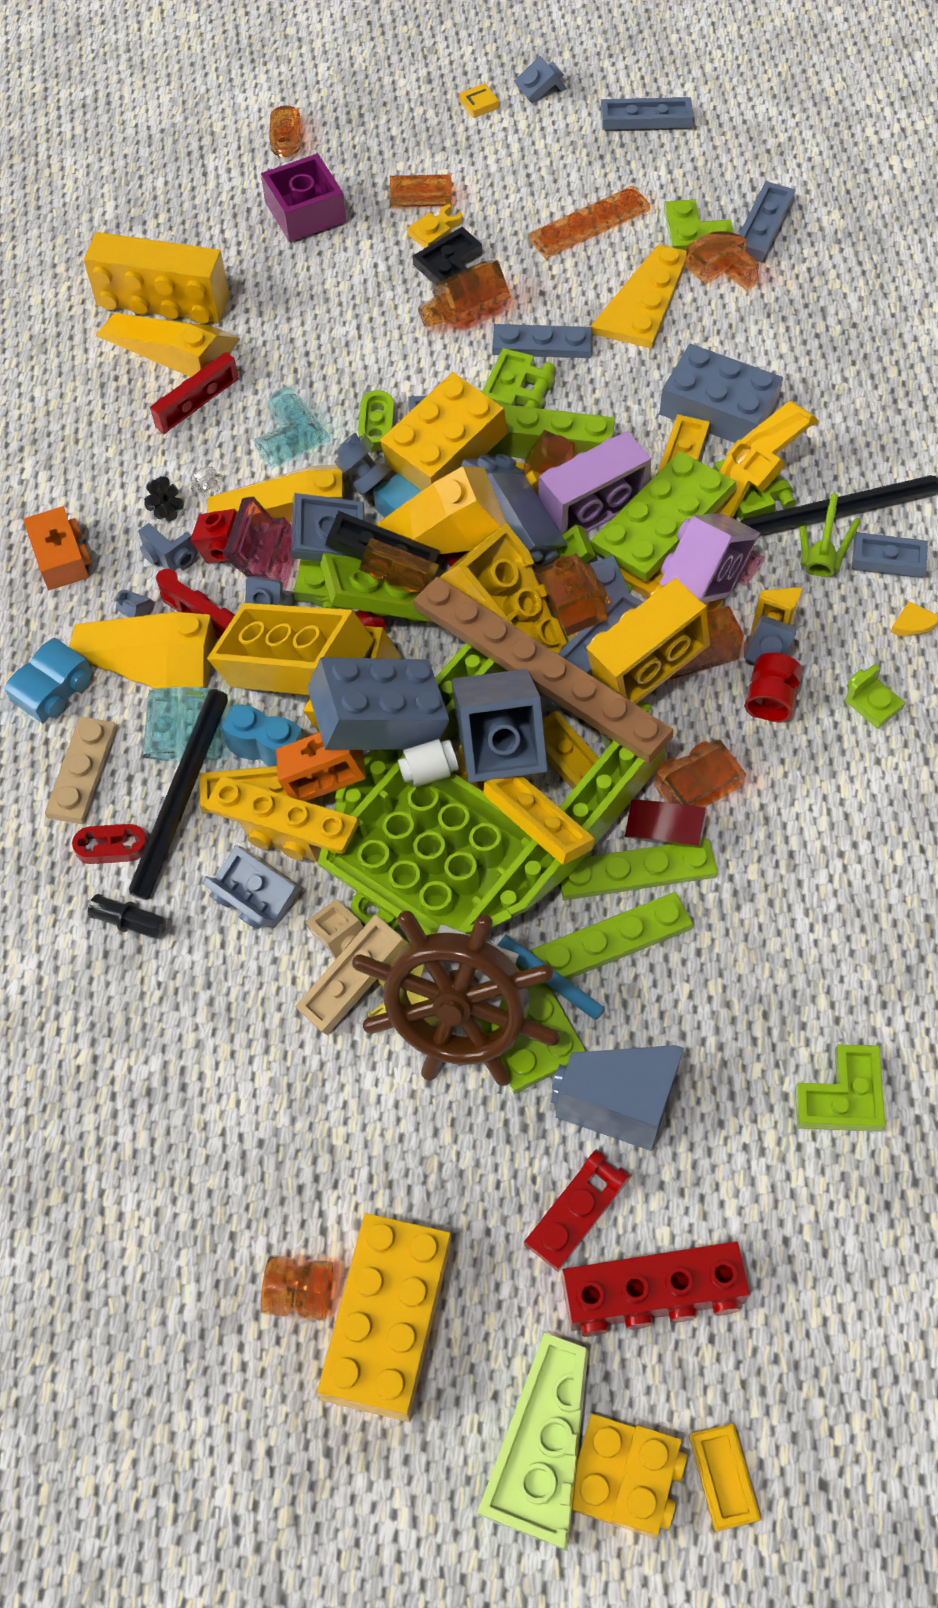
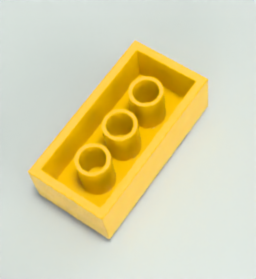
M95 232L83 259L96 305L102 306L107 310L117 308L130 310L140 315L151 313L163 315L168 319L184 318L194 320L200 324L207 322L219 324L230 296L220 249Z
M243 603L207 659L230 687L309 695L307 687L320 657L364 658L374 639L353 610Z
M364 1213L317 1389V1394L321 1401L405 1422L410 1421L452 1245L450 1232Z

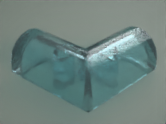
M284 387L273 393L267 406L268 412L279 427L255 438L254 445L272 470L329 442L330 436L296 390L292 387Z

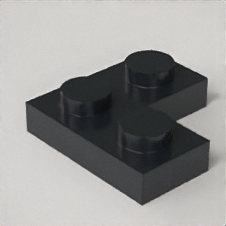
M462 226L414 254L413 265L453 301L477 287V276L464 264L482 254V243Z

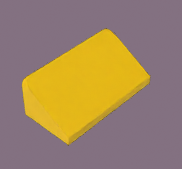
M794 587L761 591L750 635H752L761 615L794 626L803 588Z

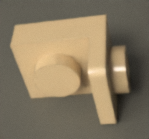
M337 899L305 922L310 932L331 952L335 960L364 928L360 920Z

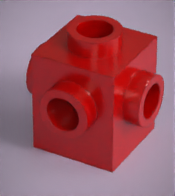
M236 509L199 514L190 542L208 564L244 558L252 532Z

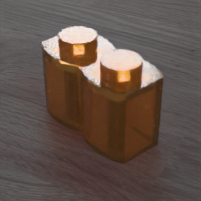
M721 740L710 743L704 741L696 745L690 751L689 756L679 759L674 757L663 762L657 770L654 786L665 802L707 807L742 788L746 772Z

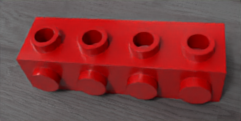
M738 1241L562 1269L561 1277L570 1330H581L583 1337L605 1334L608 1332V1325L625 1323L627 1330L646 1328L653 1324L652 1318L669 1316L672 1323L685 1322L695 1319L697 1317L696 1311L713 1309L716 1316L733 1314L741 1310L739 1304H745L750 1296Z

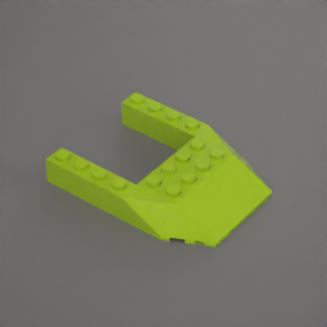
M467 643L435 677L449 717V722L439 739L440 742L451 741L458 733L451 679L508 671ZM613 741L561 803L559 808L595 838L593 848L665 760V747L650 763H647ZM371 749L363 757L366 779L337 789L335 796L336 804L334 811L356 817L359 823L343 854L321 848L318 865L397 920L402 911L412 912L426 935L437 933L441 924L470 935L476 918L481 914L489 915L493 920L492 927L527 911L573 873L590 851L562 865L482 794L483 791L458 775L450 772V777L415 788L412 781L404 782L398 760L404 758L403 750L405 749Z

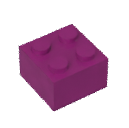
M318 153L261 173L265 203L289 242L346 222L343 191Z

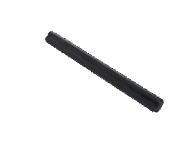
M929 475L839 496L834 518L935 495L938 493V477ZM830 499L745 518L740 522L760 532V535H765L826 520Z
M210 689L207 693L129 886V893L135 898L142 900L150 898L227 705V694L222 691Z

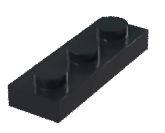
M338 511L325 543L327 547L424 585H427L440 551L341 511Z

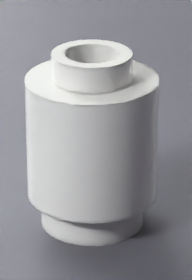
M439 739L405 749L403 750L404 758L398 760L404 782L412 781L415 788L450 777V772L459 770L450 740L440 742Z

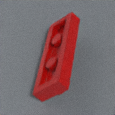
M227 352L223 353L192 377L184 380L181 385L170 393L158 399L156 403L150 406L155 428L163 434L167 433L239 380L235 358Z

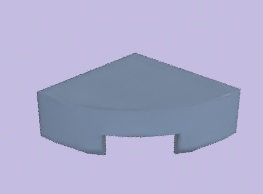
M123 589L118 592L116 608L127 617L144 616L150 613L154 601L148 597Z

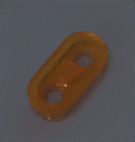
M285 105L277 107L271 112L269 141L271 151L277 156L289 157L300 150L302 125L300 112L297 108Z

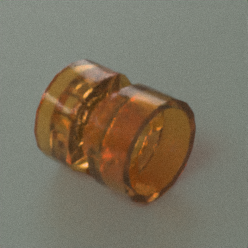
M270 1255L262 1283V1314L287 1317L292 1311H297L300 1319L324 1322L327 1318L332 1290L333 1263L308 1259L303 1265H298L295 1257Z

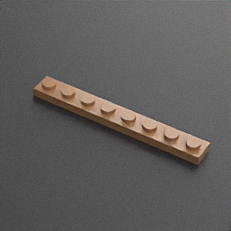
M438 576L413 599L415 610L506 670L527 669L538 691L647 763H650L673 738V728Z

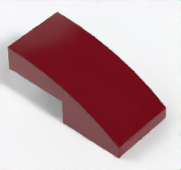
M632 799L625 838L658 844L665 842L700 848L707 809L706 807Z

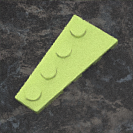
M544 1333L477 1513L489 1520L568 1551L589 1352L583 1346Z

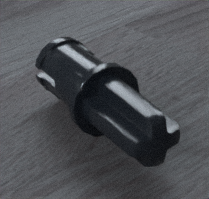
M96 894L91 901L97 903L99 907L90 904L88 906L89 918L116 925L121 932L130 930L153 939H159L166 930V919L163 916L139 909L134 902L129 901L124 904L104 897L101 894Z

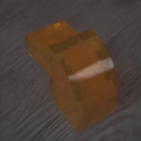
M716 231L705 234L687 245L684 267L705 285L725 273L745 291H748L756 286L759 263L745 252L747 239L732 232Z

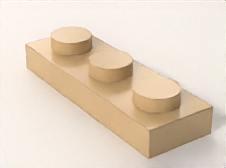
M79 716L45 810V815L48 819L84 825L117 730L115 722Z
M375 914L295 1007L322 1033L328 1036L377 979L355 970L352 966L353 958L356 955L362 954L389 965L408 942Z

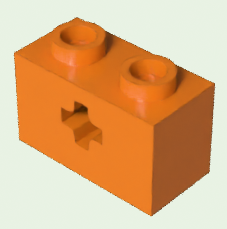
M64 506L23 518L48 591L89 578L85 566L92 564L85 544L77 545L76 540L82 538L76 518L68 520Z
M320 732L276 749L278 782L289 797L306 802L366 779L363 750H325Z

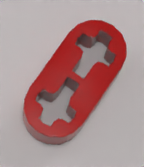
M135 824L89 826L79 830L73 837L72 847L78 859L86 864L131 862L142 857L148 841L142 828ZM129 836H134L136 842L132 844V848L125 849L122 843L127 842ZM89 839H95L98 845H94L93 851L87 852L84 846L89 844Z

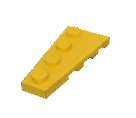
M658 244L590 326L592 327L591 334L652 349L688 259L689 251Z

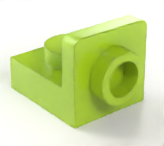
M875 663L866 671L862 669L857 671L847 683L849 690L845 702L874 727L879 729L903 709L905 702L878 680L881 667Z

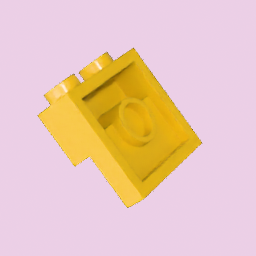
M591 1413L576 1466L572 1511L653 1539L658 1537L660 1528L669 1531L676 1501L667 1499L671 1481L681 1482L687 1454L679 1451L682 1439L639 1425L632 1427Z

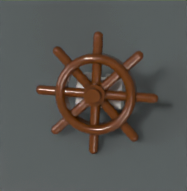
M402 911L398 916V923L410 943L399 952L392 966L362 954L356 955L352 960V966L355 970L385 981L383 998L386 1013L365 1019L363 1022L364 1031L368 1034H374L395 1028L408 1044L427 1055L421 1069V1075L425 1080L430 1081L436 1078L442 1062L458 1065L485 1063L496 1083L500 1086H506L511 1081V1074L500 1056L515 1044L520 1035L549 1046H555L560 1041V1034L557 1030L527 1019L529 1011L527 987L551 980L554 975L552 967L543 964L519 971L515 965L519 954L487 942L493 925L492 918L487 914H481L476 918L470 935L442 924L437 933L426 935L414 914L410 911ZM424 964L420 977L409 973L414 968ZM406 990L426 997L428 1000L411 1004ZM502 997L506 1001L508 1011L499 1008ZM435 1015L439 1019L437 1028L426 1022L424 1018ZM477 1018L500 1027L486 1034ZM461 1025L468 1037L452 1035L455 1026Z

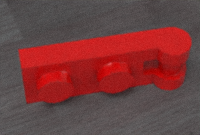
M166 568L157 573L156 581L158 588L161 590L162 601L177 612L211 615L216 638L220 639L235 615L227 608L220 609L211 603L209 598L201 591L196 590L194 592L179 582L177 573L174 570Z
M598 1149L593 1151L581 1170L524 1241V1245L557 1272L560 1271L632 1176L622 1167L617 1170L606 1161L607 1156ZM595 1174L607 1183V1186L601 1193L589 1184Z

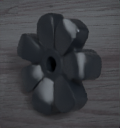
M164 476L149 481L146 489L150 495L144 498L146 509L149 511L154 510V516L157 519L166 518L167 521L176 519V510H181L184 507L183 499L175 497L179 493L177 487L174 484L170 485L169 479Z

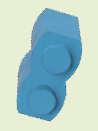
M54 637L38 649L29 663L22 666L12 675L6 683L4 690L12 703L43 724L49 717H57L63 711L65 701L75 691L80 692L87 687L93 672L86 658Z
M233 705L221 726L227 748L233 754L248 760L261 759L269 767L277 766V748L303 739L302 729L295 722L283 717H267L260 710L248 705Z

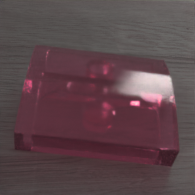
M254 496L242 498L223 556L245 576L281 580L283 590H286L295 559L291 558L292 526L285 517L273 519Z

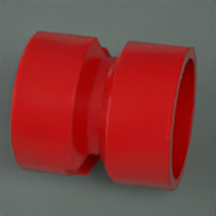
M765 653L757 657L751 676L752 683L749 684L744 707L746 712L752 717L777 723L790 719L803 670L801 664L796 659L781 653Z

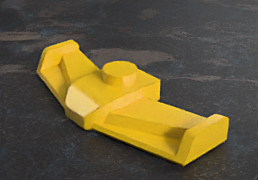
M789 400L744 438L737 440L727 452V457L719 471L721 474L736 481V491L714 514H725L733 518L750 485L763 493L785 467V463L776 454L810 426H815L819 423L816 416Z

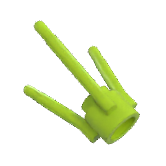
M833 493L830 497L822 541L815 542L809 549L806 525L799 526L802 550L800 566H806V572L809 575L828 578L834 572H840L841 561L861 522L859 518L854 519L841 546L836 552L835 546L830 542L838 499L836 493Z

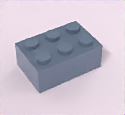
M689 343L662 389L659 415L675 420L677 414L709 421L708 433L736 443L737 440L744 438L771 416L778 404L783 377Z
M320 657L307 687L325 750L408 749L440 739L449 722L430 661L427 659Z

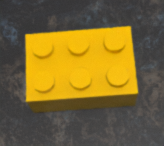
M452 372L380 439L386 464L419 490L423 491L435 481L459 469L463 459L479 458L480 455H485L508 433L504 408Z
M676 577L668 584L657 587L646 601L636 609L632 608L626 611L618 623L606 632L598 633L586 647L593 677L629 701L637 704L710 646L706 606Z

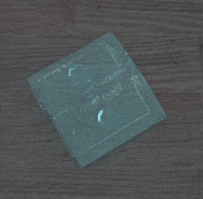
M172 687L149 690L143 758L168 762L180 761L207 693L213 688ZM216 689V690L222 691V692H224V693H226V691H227V690ZM225 710L205 759L221 760L224 741L221 726L225 720Z

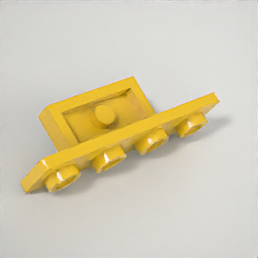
M221 777L205 804V808L209 813L240 822L248 837V841L252 845L264 850L269 849V847L281 850L288 857L299 861L306 858L318 862L321 848L343 854L359 824L354 816L227 777Z

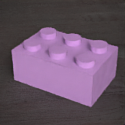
M625 431L616 437L606 439L602 444L587 452L577 454L566 463L545 471L539 476L538 497L561 535L576 524L585 528L586 533L609 522L649 483L652 458L632 435Z
M725 514L692 515L691 519H686L679 529L677 539L680 542L675 552L670 553L662 565L661 573L664 575L660 584L666 585L676 577L702 603L728 598L760 532Z

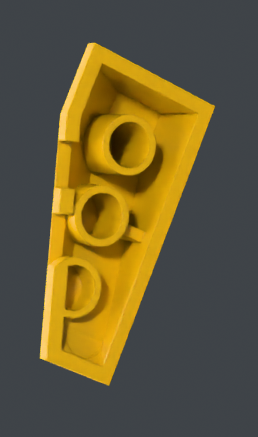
M462 466L429 485L375 525L440 550L438 554L471 551L507 522L485 468Z
M170 612L75 624L69 647L86 658L89 665L122 675L132 682H139L155 688L156 691L165 695L204 698L211 665L207 657L215 646L216 634L211 615Z

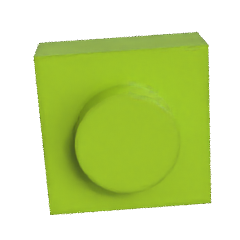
M576 524L562 535L567 545L557 552L559 557L556 561L559 569L576 566L579 569L580 566L585 565L596 556L585 528Z

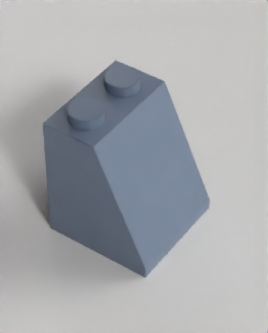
M489 473L488 478L505 520L529 550L534 561L533 565L543 567L552 563L559 557L557 552L566 546L567 543L526 476L517 473Z
M527 669L451 679L455 717L469 783L547 772L540 695Z
M670 1045L571 1053L567 1066L559 1065L552 1084L554 1091L551 1103L556 1104L555 1118L652 1151L684 1048Z

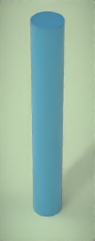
M506 934L497 945L519 954L516 962L525 969L545 964ZM553 970L554 975L552 979L544 983L595 1020L604 1009V1006Z

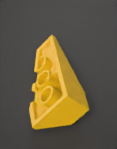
M114 313L96 333L97 337L189 377H192L223 353H229L240 340L239 337L214 326Z
M337 465L308 466L210 496L207 500V513L236 509L248 525L292 523L294 493L345 499V472L343 473Z
M507 523L465 554L440 576L442 580L558 654L562 646L568 644L558 619L552 617L544 598L547 596L544 585H539L531 566L534 564L529 550Z

